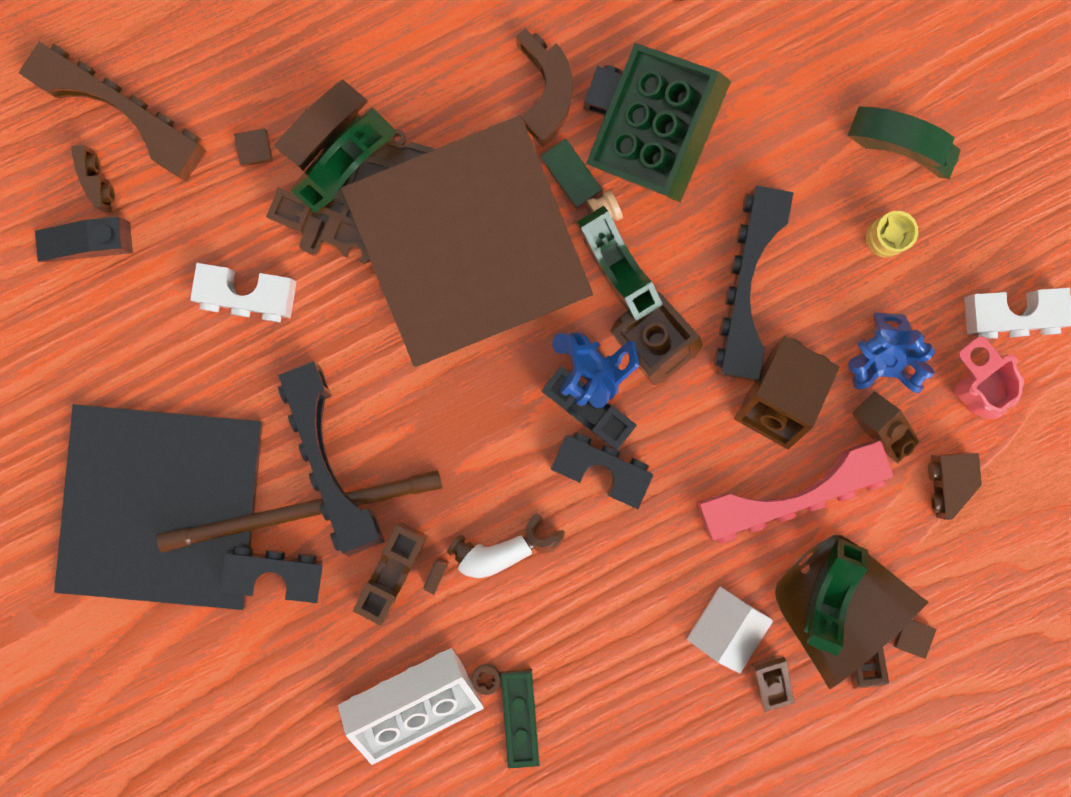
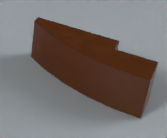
M342 79L310 106L274 146L304 171L321 150L351 122L368 100Z

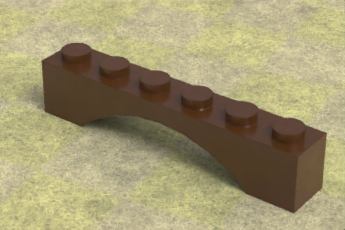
M38 42L18 72L20 75L55 98H91L121 110L137 127L146 143L151 160L186 182L206 152V150L198 145L201 140L185 128L182 133L172 128L175 122L160 112H157L155 116L146 111L149 105L136 96L131 95L127 99L120 94L122 88L105 77L103 82L93 77L96 71L80 60L77 65L67 60L70 54L57 45L52 44L49 48L43 43Z

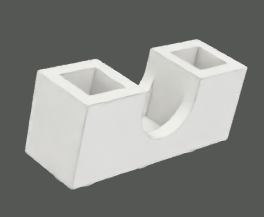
M196 264L190 300L200 303L199 309L219 312V307L230 308V314L242 317H250V312L262 314V320L281 322V317L291 318L297 283L295 280L259 273L258 284L255 290L248 295L240 296L234 288L235 271L226 267Z
M1070 288L1044 289L1026 293L1027 307L1021 316L1015 315L1009 309L1006 292L974 294L964 297L967 334H978V337L983 336L987 339L998 338V332H1009L1010 337L1030 336L1029 330H1041V335L1061 334V328L1071 326Z

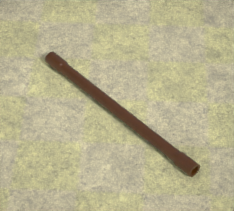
M436 470L414 475L404 480L346 492V494L357 506L408 494H420L442 489L439 471ZM320 498L197 527L181 528L157 534L158 548L162 553L188 547L198 542L321 515L320 503L324 501Z

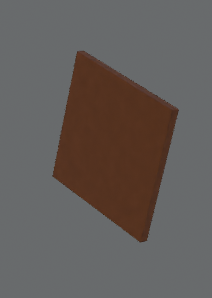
M521 115L341 187L414 368L593 296Z

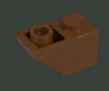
M875 391L852 413L866 434L872 440L881 441L885 453L897 464L905 456L910 455L915 446L920 442L903 412Z
M966 452L931 455L932 462L928 465V475L934 483L931 507L933 512L936 513V518L944 520L954 519L982 485L979 453Z

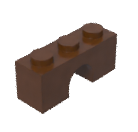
M402 522L396 524L382 552V557L371 578L366 583L353 612L380 626L385 622L428 537L426 534Z

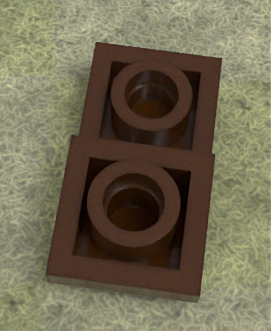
M85 145L71 146L75 170L87 197L95 208L105 213L112 212L111 203L115 201L114 188L108 180L99 175L96 176V173L100 171V162L97 154Z

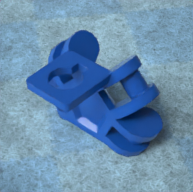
M875 313L874 321L877 329L873 331L875 336L868 341L862 339L857 342L863 354L853 357L848 362L849 370L854 374L852 379L853 386L856 389H866L872 386L878 377L897 378L911 391L920 393L924 388L923 382L926 378L930 379L935 373L933 368L926 363L935 354V349L931 344L924 343V336L919 330H912L905 315ZM884 321H894L900 325L898 327H891L890 324ZM908 364L916 370L913 375L904 371Z
M582 332L559 333L554 336L552 341L554 351L558 354L565 353L570 355L573 365L572 371L560 387V393L565 396L570 394L575 398V403L579 406L585 405L589 400L590 404L595 408L604 407L618 393V385L639 367L636 345L631 340L612 356L608 355L606 358L597 350L601 346L599 342L595 341L591 345L587 336ZM629 353L628 365L623 370L619 369L618 366L621 364L624 355ZM581 376L587 379L583 388L577 384Z

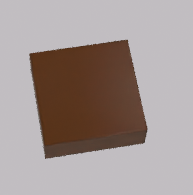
M265 128L234 134L239 163L242 167L273 161L268 131Z
M441 558L435 561L423 587L425 591L433 595L435 594L449 564L448 561Z
M911 620L897 634L893 646L926 659L937 629Z

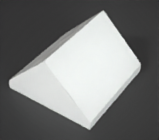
M719 586L686 639L718 663L741 673L773 622V619Z

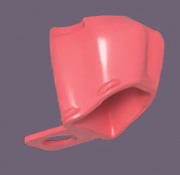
M983 336L977 337L959 352V358L969 369L970 373L956 383L953 393L971 413L985 418L998 419L1004 414L1006 409L1018 404L1024 386V378L1017 370L1018 360L1015 355H999L987 338ZM976 347L986 349L989 355V359L979 366L973 364L970 358L972 350Z

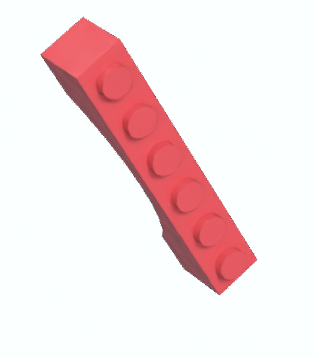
M872 440L844 450L824 477L809 488L794 495L779 499L754 500L741 498L725 492L699 501L697 506L708 537L713 541L718 539L719 543H724L737 538L736 532L748 529V532L752 533L767 527L765 522L777 518L778 522H783L795 518V512L807 508L808 512L821 509L826 506L825 501L837 497L838 501H843L856 496L855 490L866 487L870 491L886 485L885 480L894 476L881 441Z

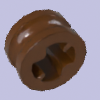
M492 664L478 666L472 676L474 689L484 695L494 693L500 685V672ZM485 671L487 675L493 674L495 676V679L491 681L493 685L488 687L486 683L480 684L478 682V679H481V672Z

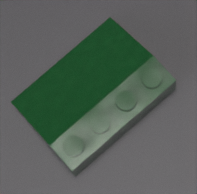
M634 43L586 164L681 203L731 81L719 71Z

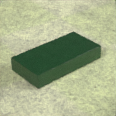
M564 139L540 156L542 162L576 209L602 191L600 185L567 139Z

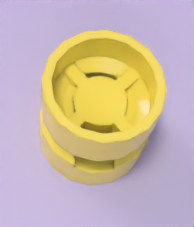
M891 211L875 220L868 227L866 244L869 250L876 256L882 258L895 256L911 248L916 242L918 225L915 219L908 213Z

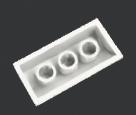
M450 648L388 680L380 682L378 685L358 695L352 696L349 700L339 704L338 709L346 737L373 765L484 709V706L473 687L463 663L453 649Z

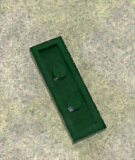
M532 669L501 672L508 769L540 766Z

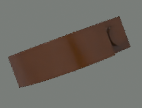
M525 28L516 36L517 47L541 72L545 81V90L541 99L522 116L527 131L544 147L559 132L569 114L573 91L572 72L565 54L557 43L546 51L547 45L537 33L532 35Z

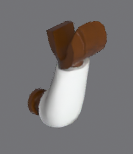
M536 513L527 524L526 536L524 537L520 535L500 544L484 547L482 544L474 546L471 542L466 544V538L460 535L449 546L447 553L450 556L456 555L455 560L460 564L458 571L473 578L489 577L533 554V549L541 553L554 551L563 542L565 531H554L548 539L539 540L535 537V531L543 522V519Z

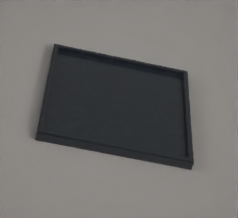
M73 404L54 593L237 610L245 609L246 595L221 593L220 587L225 553L227 550L233 551L234 546L251 548L252 530L194 543L188 547L162 553L158 548L157 534L254 514L263 421Z

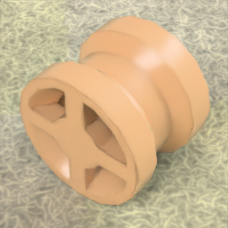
M611 190L605 191L603 196L598 199L591 198L587 200L590 213L605 206L613 220L618 221L623 218L620 207Z

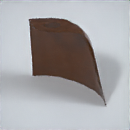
M833 535L807 551L777 582L775 589L776 601L782 614L829 689L841 683L875 655L928 604L927 600L868 554V570L855 589L847 609L844 623V645L840 654L836 656L807 644L808 633L803 631L810 598L821 569L838 538L855 544L841 535ZM813 553V554L808 558V560H806L802 565L799 566V564L802 562V560H803L805 557H807L809 554ZM810 565V570L803 574L801 570Z

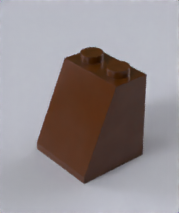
M784 336L769 354L761 369L759 380L754 381L734 420L789 450L813 428L840 366L831 362L826 356L817 354L804 347L799 341Z

